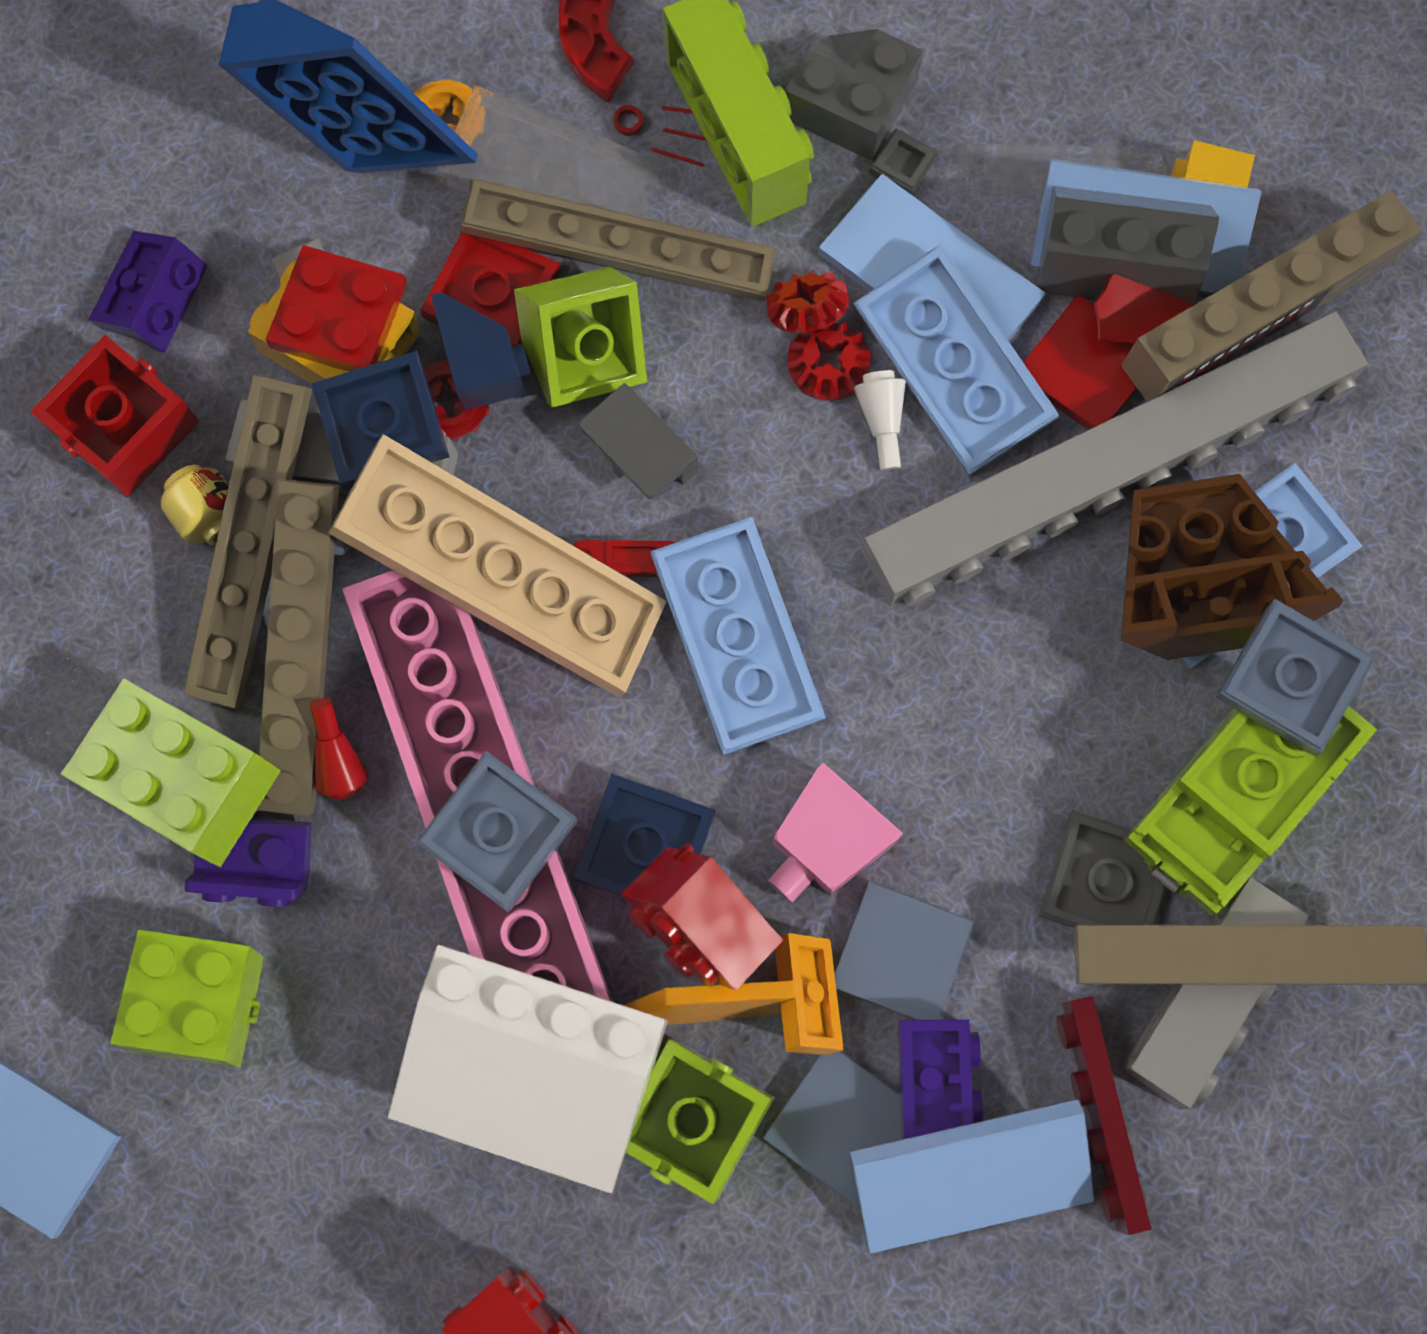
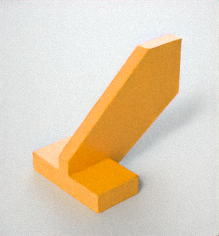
M791 933L780 936L783 941L775 949L778 977L776 982L743 983L736 991L722 985L664 988L624 1005L668 1020L667 1025L781 1014L786 1052L831 1055L843 1050L831 941L826 938Z

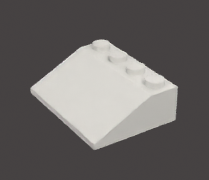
M437 945L417 1003L388 1118L612 1194L668 1020Z

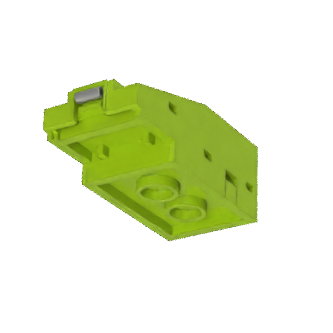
M1348 706L1323 752L1315 757L1233 708L1123 841L1144 858L1143 861L1148 865L1147 868L1152 872L1151 874L1169 890L1178 895L1182 894L1185 898L1190 897L1211 916L1215 915L1226 906L1263 860L1273 855L1334 780L1337 779L1374 735L1377 729Z

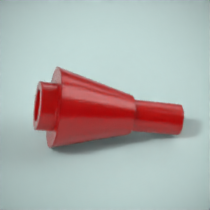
M319 698L309 704L317 732L315 737V791L334 800L350 798L356 795L361 790V786L368 781L369 773L344 732L339 729L331 699Z

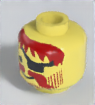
M195 464L179 469L166 480L164 484L165 491L161 497V509L184 541L190 544L207 542L210 546L216 545L229 484L216 468H201Z

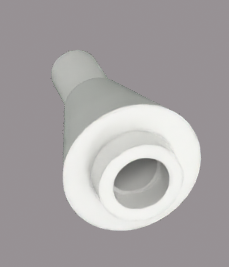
M890 370L863 375V383L854 387L871 433L876 438L880 471L901 468L897 434L900 432L906 380L895 378L894 371Z

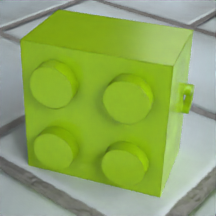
M138 930L110 1044L131 1053L241 1069L250 1023H257L260 1002L255 999L264 956L247 945ZM253 1007V1014L250 1017V1010Z
M669 1039L652 1069L626 1153L651 1167L649 1174L667 1185L674 1181L709 1203L714 1204L720 1198L771 1105L774 1096L734 1074V1069L724 1065L715 1058L710 1060L680 1041Z

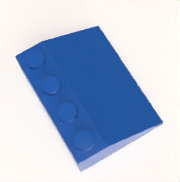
M260 0L256 3L232 7L219 66L345 171L367 173L476 163L478 153L354 37L278 0Z

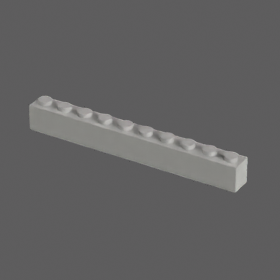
M1331 313L865 537L861 552L890 606L903 600L907 607L914 606L928 599L936 592L933 587L934 585L952 577L955 584H958L977 575L984 569L981 562L998 554L1003 561L1009 560L1023 553L1031 546L1029 539L1045 531L1050 538L1067 532L1078 524L1076 516L1091 509H1094L1097 515L1104 514L1125 501L1123 494L1138 486L1144 489L1163 485L1172 478L1170 471L1187 464L1190 470L1197 469L1219 455L1217 448L1233 441L1236 448L1254 441L1265 433L1263 426L1279 419L1282 425H1287L1307 414L1311 410L1309 404L1322 397H1325L1328 403L1345 397L1357 388L1354 381L1369 364L1338 313Z

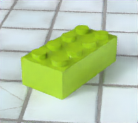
M680 0L664 7L663 24L666 63L751 228L806 204L808 185L812 183L809 170L810 160L814 159L811 141L804 129L796 130L789 117L791 116V107L787 95L780 85L773 87L767 75L769 72L768 62L761 46L758 43L751 45L745 33L747 29L746 21L739 4L735 0L731 2L728 0Z

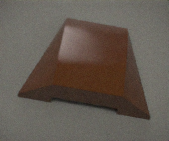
M1240 474L1133 491L1121 641L1166 660L1242 649L1267 606L1274 599L1312 621L1340 607L1343 599L1333 587L1326 589L1309 568L1311 560L1302 550L1295 551L1277 529L1279 521Z

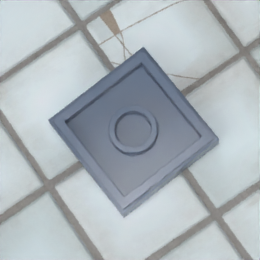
M1274 599L1267 606L1215 698L1316 757L1323 752L1376 657Z
M486 751L415 843L509 913L578 822V819Z
M869 881L834 973L836 990L913 1020H939L974 921Z
M840 1051L831 1055H819L767 1130L763 1139L858 1207L859 1199L850 1152L903 1140L900 1094Z

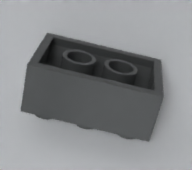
M1053 186L1036 286L1045 293L1075 297L1079 294L1083 298L1097 299L1103 291L1108 277L1112 274H1117L1194 304L1209 269L1219 216L1211 205Z

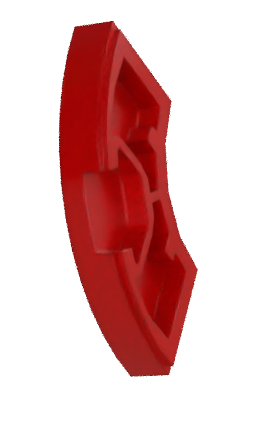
M560 0L558 28L566 60L578 79L595 95L609 103L634 64L633 56L617 44L610 31L609 17L615 0Z

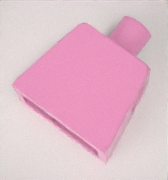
M822 763L813 774L773 838L772 844L787 859L767 882L790 903H793L812 881L819 885L828 895H832L893 847L903 833L826 764Z

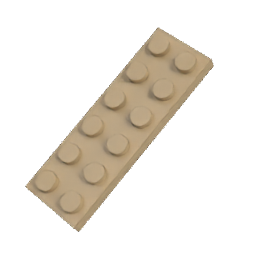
M384 434L377 441L328 532L616 697L626 693L667 602Z

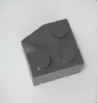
M878 29L827 36L808 48L785 89L791 107V116L789 117L792 123L873 161L918 80L923 50Z

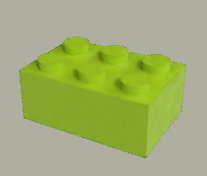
M123 678L61 775L184 849L221 867L281 770L253 751Z

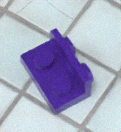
M133 230L88 320L104 331L137 337L153 350L165 352L207 269V264L176 237Z
M251 818L221 867L194 854V873L185 879V892L202 893V899L208 902H230L235 900L236 896L257 898L259 905L268 907H281L291 904L292 900H296L308 888L312 822Z
M969 1019L899 1020L902 1138L909 1139L982 1122V1094L980 1090H972L971 1067L980 1066V1038L978 1032H970Z

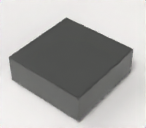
M895 128L870 166L869 174L877 179L883 174L914 196L937 161L939 152Z

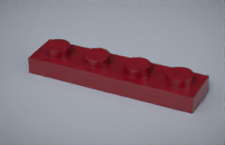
M1093 996L1062 1003L1064 1014L1056 1017L1057 1028L1064 1049L1073 1048L1078 1071L1071 1072V1085L1075 1099L1079 1101L1081 1107L1086 1105L1088 1107L1093 1127L1086 1130L1089 1156L1094 1165L1102 1163L1107 1187L1099 1189L1104 1216L1109 1224L1116 1222L1118 1231L1127 1235L1150 1231L1152 1228Z

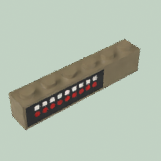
M1390 190L1139 337L1121 366L1148 402L1211 372L1397 260L1419 236L1422 229Z

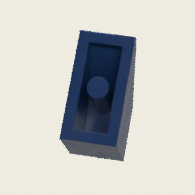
M442 292L431 295L456 393L464 410L467 411L526 395L522 376L530 375L531 371L523 343L513 345L505 326Z

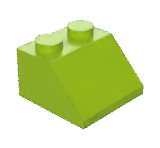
M606 267L514 289L521 341L549 406L553 408L613 392L624 382L629 387L647 383L636 281L612 267Z

